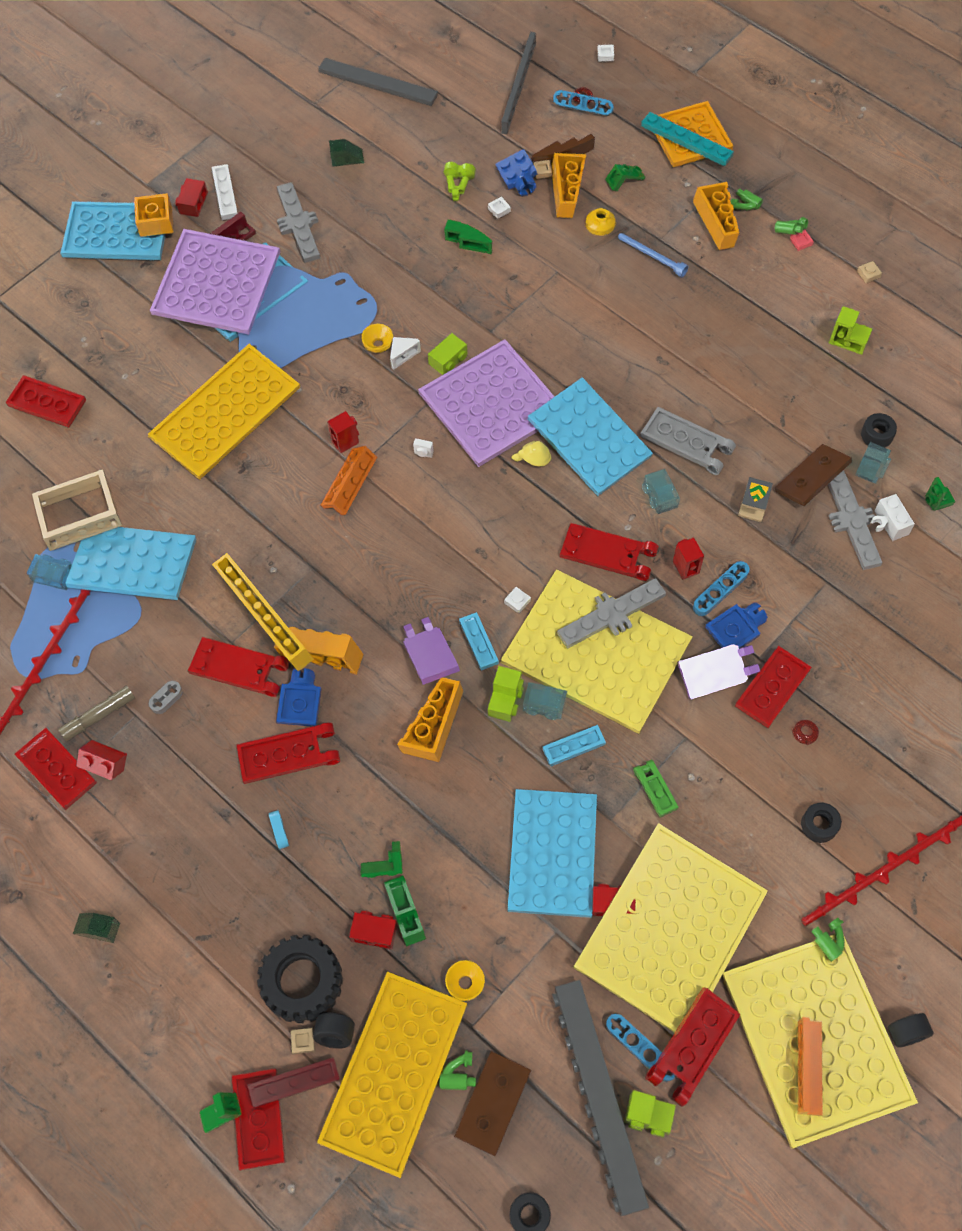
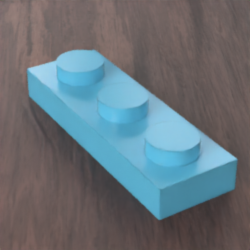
M477 612L460 618L459 623L480 670L482 671L499 664V660Z
M596 725L543 746V751L551 767L604 746L606 741L599 726Z

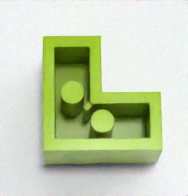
M843 306L834 326L829 344L862 355L872 328L856 323L860 312Z
M498 666L493 682V693L488 706V716L511 722L512 716L517 715L519 705L516 703L518 698H522L524 692V680L522 679L521 671Z
M633 1090L629 1097L624 1123L629 1124L628 1128L632 1130H651L650 1134L664 1138V1134L669 1135L676 1105L655 1100L656 1096Z

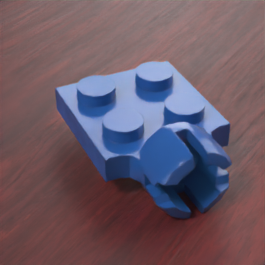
M524 149L495 164L508 189L516 188L518 193L523 196H528L525 190L527 188L531 194L535 191L536 183L533 177L538 175Z
M756 602L746 608H740L736 604L707 623L705 628L721 648L732 644L742 648L760 636L761 633L758 631V627L764 624L768 617L764 609L759 612L758 609L761 605Z
M295 668L292 671L291 681L288 684H282L277 724L317 726L322 689L321 687L314 686L315 673L313 670L304 668L303 673Z

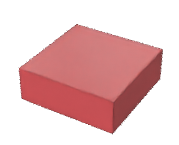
M806 230L790 236L791 242L798 251L813 246L814 241Z

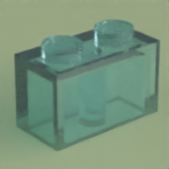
M870 442L855 476L876 484L878 478H883L891 461V458L888 456L891 450Z
M665 469L644 476L642 489L645 494H648L650 505L653 509L655 508L657 514L678 508L680 497Z
M35 554L26 574L32 582L67 590L68 588L65 583L72 565L66 559L58 560L46 554L43 556Z
M529 682L523 702V711L530 715H544L551 720L562 719L567 691Z

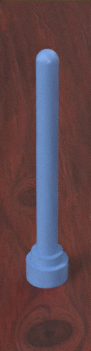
M623 233L618 235L621 241L674 269L675 274L682 278L687 273L689 268L687 264L683 262L676 263Z

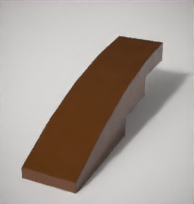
M589 134L579 141L573 137L563 144L556 141L533 154L532 163L534 165V162L550 160V165L552 166L554 153L586 154L594 149L595 137Z

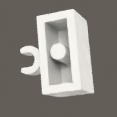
M897 494L879 500L875 509L877 516H874L871 520L872 524L875 522L880 523L875 529L876 532L882 531L885 528L892 541L909 535L915 525Z

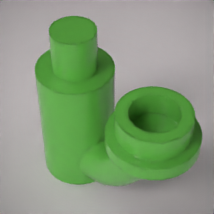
M738 189L736 195L744 203H739L738 199L733 198L731 205H733L734 210H752L754 208L757 210L762 205L763 199L748 190Z
M801 217L800 220L777 221L775 232L791 235L802 233L803 229L808 227V219Z
M839 918L828 924L829 930L831 932L835 931L836 943L827 932L823 933L818 926L811 931L816 937L814 941L831 962L843 954L842 951L845 945L841 926L844 922Z
M465 1050L464 1055L452 1060L445 1066L440 1074V1089L467 1090V1087H476V1077H467V1074L453 1073L462 1064L465 1067L472 1066V1052Z

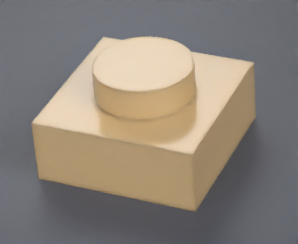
M550 160L534 162V167L538 173L535 176L536 179L552 177Z
M873 261L859 266L857 270L865 283L876 280L882 275V272Z
M313 1028L291 1030L292 1054L315 1052Z

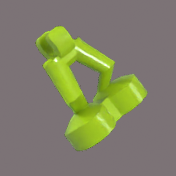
M447 162L445 164L444 175L447 177L448 191L453 195L452 200L459 201L460 194H464L468 181L475 178L476 169L472 164L458 165L455 162ZM460 177L462 180L459 186H455L454 179Z

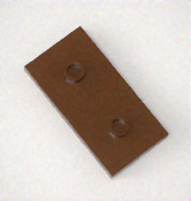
M822 444L775 487V492L805 506L852 463V457Z
M491 1051L454 1137L496 1157L531 1069Z

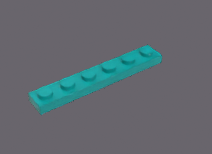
M649 112L641 122V127L723 166H726L733 157L734 151L652 112Z

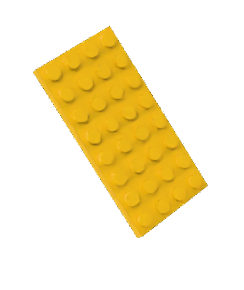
M248 344L151 430L148 436L200 480L300 388V384L251 344Z
M387 972L317 1143L401 1178L468 1004Z

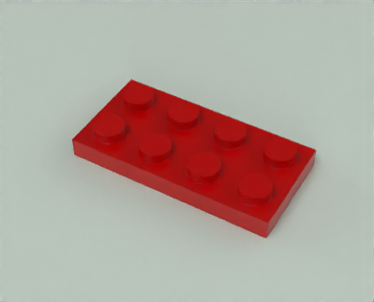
M23 375L7 399L6 404L11 408L70 427L86 402V398L83 395Z
M778 646L736 702L735 707L769 728L812 667Z
M47 728L43 729L14 754L65 810L97 784L86 770L76 766L77 760Z
M276 1068L232 1076L233 1093L237 1094L242 1114L235 1118L240 1171L286 1163L280 1100L252 1108L247 1089L248 1084L278 1075Z

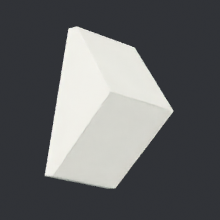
M393 337L390 355L393 370L421 352L418 339Z

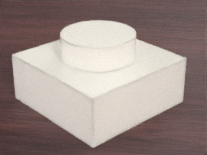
M598 45V61H614L613 45Z
M502 197L488 204V209L497 219L511 212V207Z
M415 438L413 444L414 454L420 457L432 458L434 452L433 442Z
M515 587L505 598L504 603L519 614L531 601V597Z

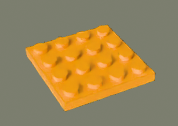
M708 101L658 115L733 150L731 140ZM654 133L672 167L706 158Z

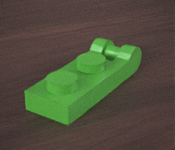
M653 760L647 761L641 767L638 765L633 768L636 777L642 784L660 818L678 810L679 807ZM650 772L652 775L646 777L645 773Z

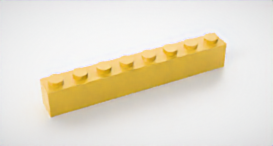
M228 553L212 564L297 671H300L314 660Z

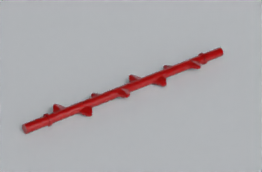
M81 589L78 597L69 599L72 605L71 609L60 625L50 626L49 629L54 636L42 655L31 659L34 667L23 685L11 687L15 697L4 715L0 717V735L6 725L10 723L9 720L12 716L24 713L19 704L31 685L42 681L38 674L50 655L62 652L58 642L70 624L79 622L76 614L87 596L90 595L91 590Z
M962 815L953 821H949L946 826L930 836L921 832L917 833L918 844L899 856L892 851L888 852V863L870 875L865 876L859 872L855 873L856 884L838 896L826 892L825 904L818 906L816 910L801 919L804 926H808L821 916H826V913L845 901L856 905L858 892L877 880L887 885L890 883L889 872L908 860L915 865L919 864V853L938 840L947 845L950 844V833L956 831L962 825Z

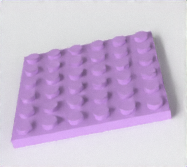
M183 229L151 306V314L250 334L280 255V248Z
M506 340L499 342L418 389L420 396L478 467L538 432L529 422L528 415L555 397Z

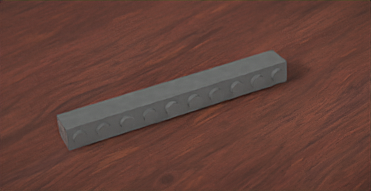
M577 980L556 986L555 994H552L555 1007L559 1006L561 1015L558 1018L561 1028H566L568 1037H565L568 1051L572 1050L574 1059H571L574 1072H579L581 1081L578 1082L581 1096H586L588 1104H584L587 1117H592L594 1123L591 1131L594 1141H599L601 1150L598 1151L599 1159L602 1165L606 1164L608 1174H605L608 1188H613L615 1195L612 1198L614 1210L616 1213L620 1212L622 1217L648 1209L649 1205L581 981Z

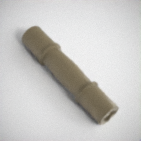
M126 685L79 717L76 716L73 720L58 728L65 741L68 742L113 711H118L119 708L135 699V697Z

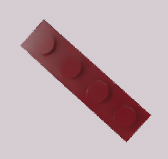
M333 1057L248 1084L247 1089L252 1108H256L339 1081L340 1078Z

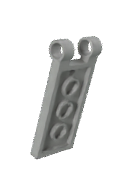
M657 407L640 437L705 467L713 475H718L724 467L720 460L711 458L716 448L718 447L726 455H731L736 448L734 441L717 435L660 407Z

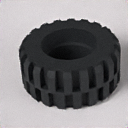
M293 935L290 940L286 941L285 938L280 940V945L277 947L273 945L269 949L270 954L268 956L264 955L261 960L263 966L259 967L257 973L260 976L257 984L260 989L261 998L275 1015L288 1022L304 1023L306 1020L312 1022L320 1014L327 1013L326 1010L329 1007L333 1008L336 1004V997H340V987L343 984L342 969L336 955L322 940L318 938L312 939L309 935H303V938ZM310 960L318 966L321 978L317 988L313 993L304 998L293 999L287 996L281 987L283 972L290 964L296 961Z

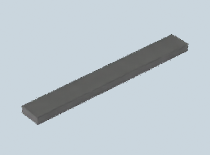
M530 32L501 121V134H507L536 46V32Z
M324 58L318 68L320 73L429 106L433 105L438 96V91L328 58Z

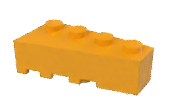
M554 153L551 169L557 217L573 218L586 154Z
M727 182L697 187L693 200L697 211L719 250L734 247L739 235L736 216L733 214L734 208L730 201L731 195L727 189Z
M289 627L291 632L314 659L311 661L312 663L319 666L326 663L333 666V669L340 671L342 667L350 669V673L357 675L364 654L350 635L344 633L337 635L328 631L322 633L312 629L299 630L296 627ZM275 644L274 648L280 656L286 657Z
M440 678L428 696V701L424 707L420 708L418 716L407 728V733L403 739L399 740L397 745L402 753L436 762L440 761L463 694L460 681Z

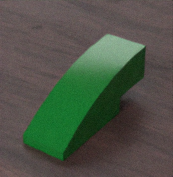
M450 219L447 220L444 229L446 241L459 243L460 249L492 254V240L488 236L467 224Z
M404 875L384 882L406 947L425 940V933Z

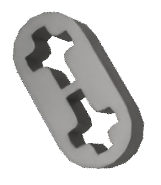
M169 681L151 697L149 707L155 714H163L182 696L183 690L180 684L176 681ZM172 688V689H176L177 692H176V693H173V692L170 693L169 690ZM158 701L162 703V706H156L155 703Z

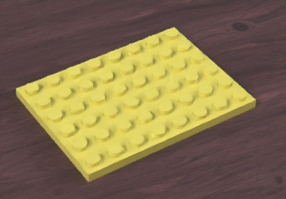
M556 569L503 655L501 663L514 670L521 671L523 675L639 734L693 636L639 610L627 617L632 624V628L628 629L623 624L626 628V631L623 633L616 627L619 635L615 636L610 628L607 627L567 649L558 636L557 631L597 610L595 597L599 596L604 601L601 596L603 592Z
M658 823L573 968L675 1033L702 988L707 987L710 991H714L768 890ZM634 899H636L635 911L630 908Z
M831 935L830 937L836 943V935ZM845 936L843 954L832 962L817 943L813 941L723 972L722 974L735 1009L740 1013L739 1019L791 1149L918 1103ZM802 1017H808L810 1021L822 1022V1116L798 1114V1021Z

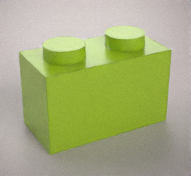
M451 333L428 353L429 365L440 374H446L467 357V344Z

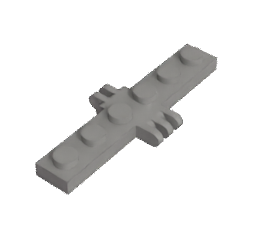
M292 182L276 186L287 215L277 220L281 234H294L304 263L320 259L319 251L310 231L313 224L318 222L316 213H308V211L302 210Z
M843 470L828 484L839 511L829 514V518L832 520V526H835V532L847 530L863 570L879 567L882 565V560L867 527L875 514H872V508L864 509L863 506L859 507Z
M656 578L617 599H614V597L609 598L604 592L601 594L604 601L599 596L595 597L597 610L559 629L557 634L567 649L607 627L617 636L619 631L616 627L622 633L626 631L623 624L628 629L632 628V624L627 618L628 616L665 597L666 592Z

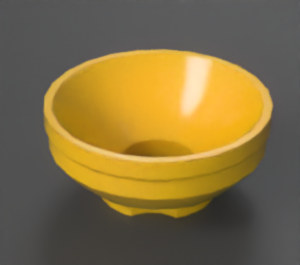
M598 208L588 213L585 224L589 232L601 236L611 233L615 228L616 222L612 212ZM604 214L606 217L601 219L598 218L596 215Z
M372 324L364 329L361 337L362 343L371 352H383L392 345L393 333L384 324ZM375 341L383 342V345L379 347L374 346L373 344Z
M463 960L456 962L449 968L445 982L448 992L454 998L461 1001H470L482 992L485 977L480 966L472 961ZM463 977L470 978L472 981L471 987L462 989L459 986L460 979Z

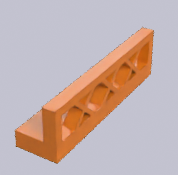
M366 446L352 448L320 506L324 509L334 508L340 515H346L377 456Z
M802 1017L798 1021V1114L822 1116V1022L810 1021V1018Z

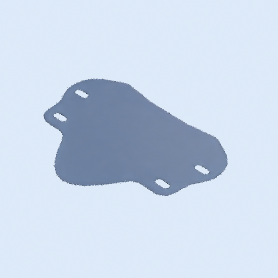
M276 266L258 313L303 281L300 278L301 276H304L308 282L258 317L253 323L250 334L238 332L239 352L248 344L255 345L259 352L279 368H282L311 351L337 340L361 334L376 316V301L370 293L360 288L347 273H337L328 278L319 279L290 266ZM341 279L346 280V282L341 285H335L336 281H339ZM363 298L367 299V302L361 305H357L356 303L358 300H361Z
M76 542L52 551L47 547L37 560L34 584L26 610L10 645L14 665L18 672L25 677H28L34 667L31 659L41 656L54 636L49 629L50 626L62 623L72 607L69 599L78 597L81 593V589L67 588L65 584L77 553L74 552ZM91 590L90 595L87 596L76 614L79 622L70 624L58 642L62 652L50 655L43 666L42 672L38 674L39 677L43 679L57 674L74 675L83 672L87 667L91 650L96 645L125 633L138 622L141 617V606L138 599L134 595ZM80 656L78 666L73 667L74 657Z

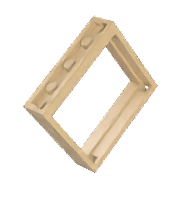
M103 469L32 494L42 536L50 551L122 526L110 485ZM99 487L103 488L109 511L49 531L43 507Z

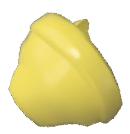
M532 441L524 445L511 458L517 462L524 459L534 466L541 467L549 464L551 454L548 447L541 441Z

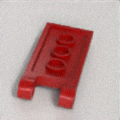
M570 523L560 552V558L630 576L641 581L649 580L651 569L645 565L636 566L639 554L655 557L659 546L652 541L641 542Z
M202 637L188 672L192 675L251 690L270 697H277L280 686L267 681L271 668L284 672L287 671L290 661L283 656L275 657Z
M323 723L305 729L237 744L243 783L247 784L314 767L331 766L340 763L338 750L321 753L318 738H329L335 735L333 723Z
M703 987L656 1064L647 1072L646 1080L654 1086H658L664 1079L667 1071H669L682 1082L675 1089L672 1100L681 1107L685 1106L739 1018L740 1013L707 987ZM678 1065H681V1071L677 1070Z

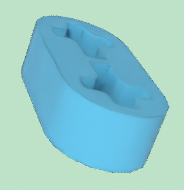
M279 810L270 812L269 818L278 848L288 847L289 842Z

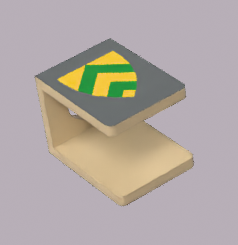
M749 477L738 516L762 522L773 483Z

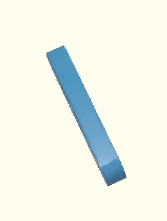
M564 90L556 91L553 96V100L557 105L605 116L611 115L614 111L613 103L606 99ZM563 94V97L568 98V95H571L569 97V104L567 105L568 101L566 100L559 102L557 96ZM574 97L580 98V104L577 106L572 104ZM589 100H594L596 103L593 109H588L587 107ZM599 101H601L600 105L606 106L609 103L608 105L611 109L605 112L603 108H599V111H597Z
M742 561L732 565L695 600L693 605L695 614L706 616L747 578L750 570L749 565ZM741 569L744 570V572H740V573L737 575V577L734 576V575H736L737 570H741ZM730 579L733 585L725 586L723 580ZM717 591L720 593V597L713 598L710 592ZM707 599L708 602L706 604V607L701 609L698 608L699 604L703 605Z
M620 1014L609 1016L606 1022L607 1031L648 1069L656 1064L662 1052ZM611 1020L615 1022L620 1020V1027L625 1030L626 1026L629 1028L623 1038L619 1036L622 1031L618 1028L614 1030L611 1028ZM629 1034L637 1035L639 1038L638 1045L630 1046L626 1040ZM647 1049L653 1050L656 1054V1059L652 1062L644 1059L643 1053ZM666 1075L662 1081L670 1082L675 1076Z

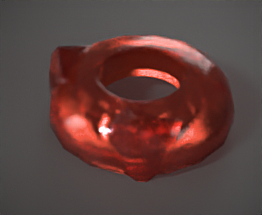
M580 87L574 91V93L578 94L584 92L587 93V96L593 97V92L586 87ZM579 97L573 98L577 103H580Z
M801 720L792 729L795 739L802 744H812L819 736L818 727L810 720ZM804 726L809 727L812 730V734H803L801 728Z

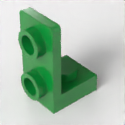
M615 164L605 180L613 191H618L626 178L644 180L646 177L638 166Z
M939 477L934 478L925 495L926 503L931 506L933 511L954 505L955 500L948 487H944Z
M400 841L392 842V850H388L389 860L361 863V877L374 878L382 875L395 876L403 874Z
M219 1092L213 1095L214 1104L200 1111L205 1133H209L242 1115L236 1093Z

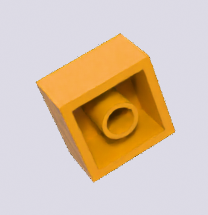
M168 193L134 197L135 223L140 237L174 233L172 205Z

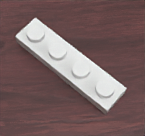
M228 164L212 167L221 218L222 220L231 219L238 212Z

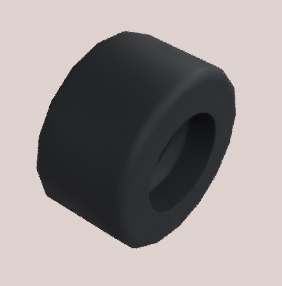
M876 413L870 415L864 422L861 430L862 440L866 445L876 449L889 446L897 432L896 422L887 414ZM875 428L880 429V430H882L884 433H878V432H876L874 429H875Z
M820 802L809 806L802 816L801 827L806 837L810 840L824 843L835 837L841 828L842 820L835 807L828 803ZM816 816L824 817L829 822V827L825 830L819 829L813 822Z
M320 1014L316 1019L313 1039L325 1047L335 1049L347 1048L352 1042L355 1023L351 1018L342 1014Z
M925 1013L904 1017L888 1026L896 1047H905L918 1043L934 1034Z
M528 1192L521 1194L513 1201L509 1217L515 1231H546L550 1224L551 1212L548 1203L539 1194ZM528 1205L536 1207L539 1212V1219L533 1225H527L521 1219V1211Z

